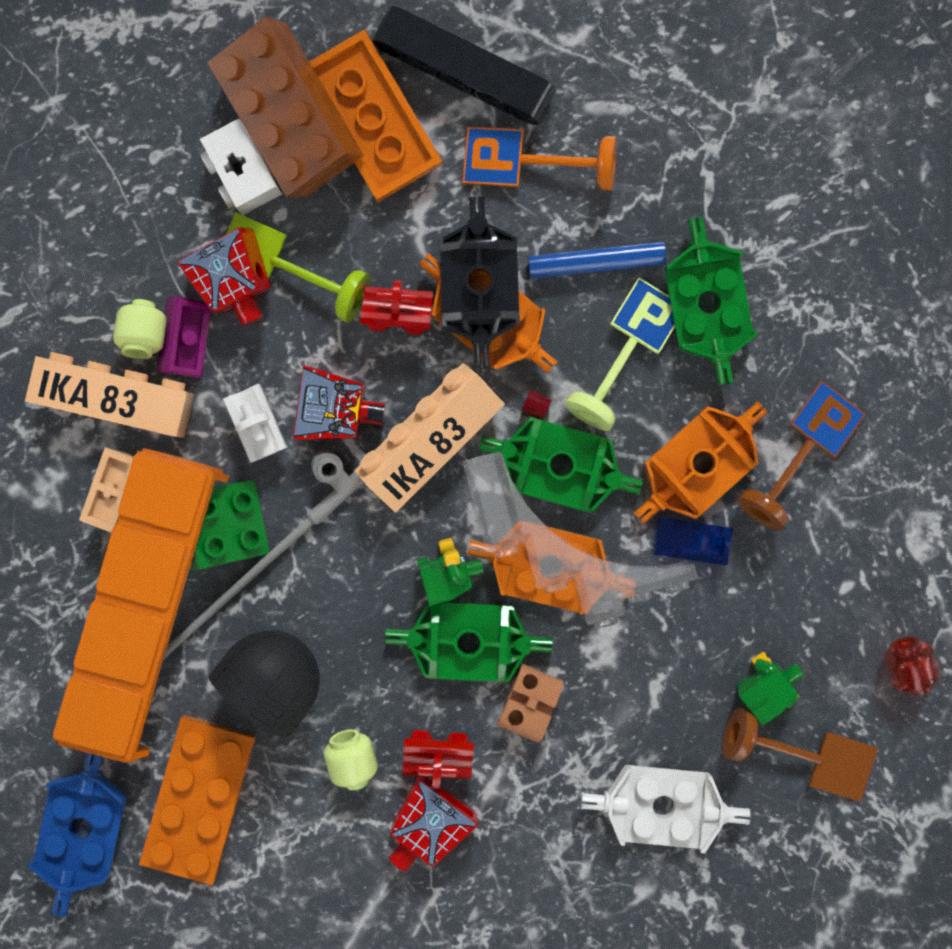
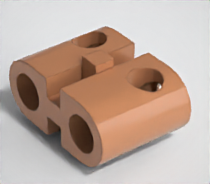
M521 663L511 685L508 698L505 700L499 715L497 726L540 743L549 725L553 708L556 707L564 681Z

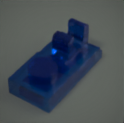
M657 517L652 554L728 566L733 528Z

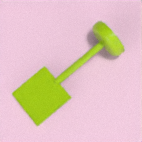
M235 212L227 233L238 227L253 229L268 279L274 266L338 294L335 303V314L340 320L349 323L356 317L363 304L364 286L370 285L369 273L362 270L353 271L347 276L341 286L285 261L278 256L286 240V234Z

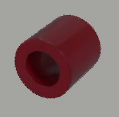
M530 390L521 411L534 418L543 420L552 399Z

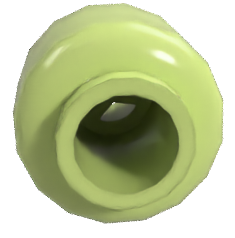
M136 299L132 301V304L124 305L117 311L113 339L123 355L135 359H149L152 357V354L163 349L167 318L162 311L155 308L156 305L153 302Z
M350 729L338 732L330 738V743L323 752L330 779L333 784L339 787H346L348 790L364 788L378 769L372 742L368 736L359 733L357 730Z

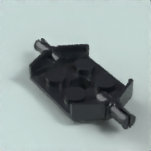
M476 197L468 198L470 215L468 224L439 240L442 328L472 342V345H474V368H481V353H483V368H490L489 345H491V341L520 324L517 237L487 223V219H485V197H478V212H476ZM480 270L490 276L491 284L486 290L475 291L470 287L468 278L473 272Z

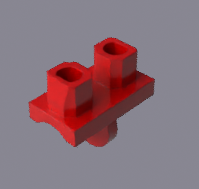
M394 280L393 288L364 286L360 324L368 325L370 331L384 332L389 327L404 328L408 334L422 335L424 330H430L433 292L402 289V281Z
M414 730L410 739L404 738L402 775L433 777L432 789H440L441 778L471 779L474 743L468 742L466 733L452 732L447 736V741L432 740V734L428 731Z

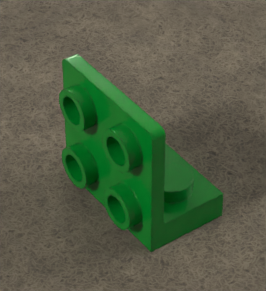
M249 480L213 487L189 571L269 553L255 481Z

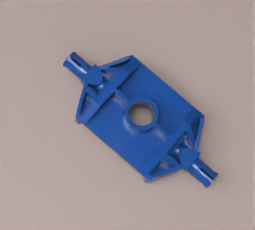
M87 753L85 765L81 771L54 778L46 784V787L49 788L34 859L29 862L28 867L52 888H55L56 895L51 914L55 916L58 913L59 917L68 915L71 895L75 891L103 884L109 878L127 795L103 775V770H100L102 756ZM74 819H86L91 826L90 835L85 837L77 835L73 829Z

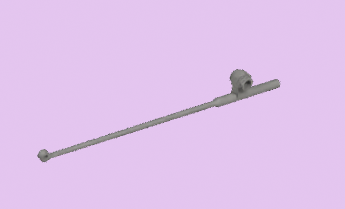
M329 450L320 451L313 457L311 462V469L316 479L323 483H329L334 490L308 513V517L169 643L164 659L314 524L318 525L364 483L355 471L350 476L345 472L343 463L336 453ZM332 463L330 469L322 470L325 464Z

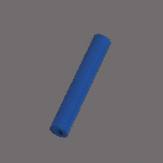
M664 242L528 256L529 278L535 279L665 265L666 247Z

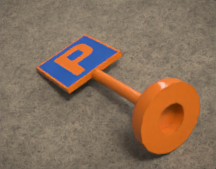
M467 127L463 184L519 187L521 164L597 168L598 187L602 190L613 191L617 161L616 136H605L601 139L598 158L522 154L524 129Z

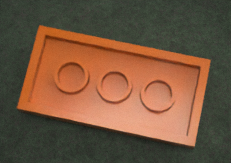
M365 29L309 61L364 154L354 164L377 203L443 165L442 159Z
M186 715L180 718L139 865L205 884H214L257 735Z

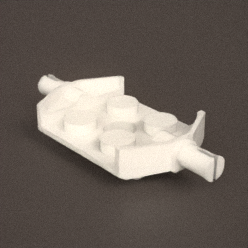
M625 765L609 791H604V795L581 793L580 808L582 810H600L603 813H607L621 846H625V842L695 848L699 849L701 853H706L723 827V824L738 823L749 825L750 823L748 818L750 817V809L727 807L722 801L713 777L709 772ZM668 796L673 800L672 809L664 815L656 814L653 811L654 801L658 797Z

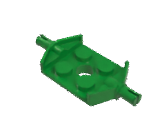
M704 217L692 218L687 220L692 241L689 244V248L664 268L679 351L708 359L711 364L714 363L718 381L717 385L734 383L730 366L731 355L758 335L757 331H753L740 258L743 256V252L709 242L706 236ZM710 293L716 297L718 307L714 313H705L700 309L698 300L701 294Z
M530 417L509 440L504 439V441L484 435H482L480 442L494 445V447L479 444L478 451L481 450L495 454L503 459L509 490L592 513L613 490L617 491L619 489L639 495L641 489L629 486L627 483L642 487L643 480L622 475V472L618 471L611 439ZM557 454H565L571 459V471L565 476H558L551 470L550 462Z
M442 602L429 606V603H427L413 628L408 630L386 628L385 636H391L385 638V645H407V648L412 650L423 676L432 679L509 682L525 655H529V652L552 654V646L548 645H553V637H530V635L526 634L512 604L506 606ZM471 632L479 637L480 646L475 652L465 653L459 648L457 642L462 634Z

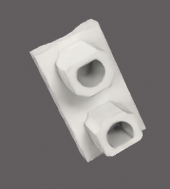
M256 384L223 399L251 463L288 448L261 384Z

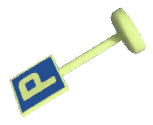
M640 277L610 323L611 326L629 336L628 341L594 396L576 391L571 393L565 401V407L575 417L599 430L610 431L615 423V414L602 400L636 344L639 342L656 354H659L675 328L669 296Z

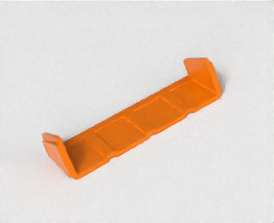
M143 448L142 452L137 451V454L134 455L118 508V520L112 529L96 584L97 592L95 599L90 605L75 656V668L72 678L68 680L54 728L53 738L57 741V745L126 763L148 757L150 748L139 744L215 480L228 482L230 475L224 474V470L170 453Z

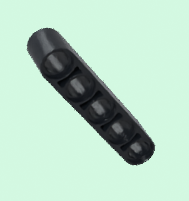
M391 5L388 7L372 39L374 46L387 55L531 125H539L556 91L555 87L544 78L397 6Z

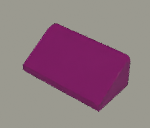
M176 296L168 297L164 313L167 318L164 346L159 351L157 372L202 378L211 310L202 301Z

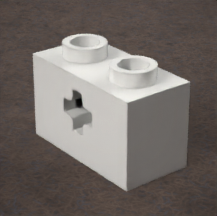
M240 118L200 139L206 150L200 156L210 174L212 175L217 172L224 185L220 186L218 190L229 209L235 206L244 215L282 195L265 160ZM238 162L242 165L244 172L239 176L236 175L233 166Z

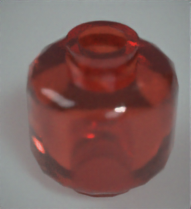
M906 636L893 641L884 655L883 660L894 688L900 692L910 693L915 696L924 695L931 691L932 687L941 677V668L930 643L915 636Z

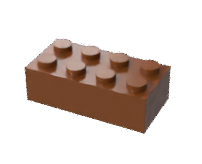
M265 16L207 62L286 197H308L364 156L287 23Z

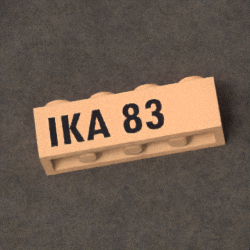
M50 352L49 359L35 356L25 398L26 402L185 438L195 394L184 391L186 384L163 379L161 385L147 382L149 375L125 370L124 377L110 374L111 366L88 361L86 368L72 365L74 357Z
M462 363L458 368L453 369L445 376L443 383L430 396L424 397L417 404L415 411L403 423L394 426L389 432L388 438L376 450L367 453L354 471L366 486L396 513L505 404L477 373Z

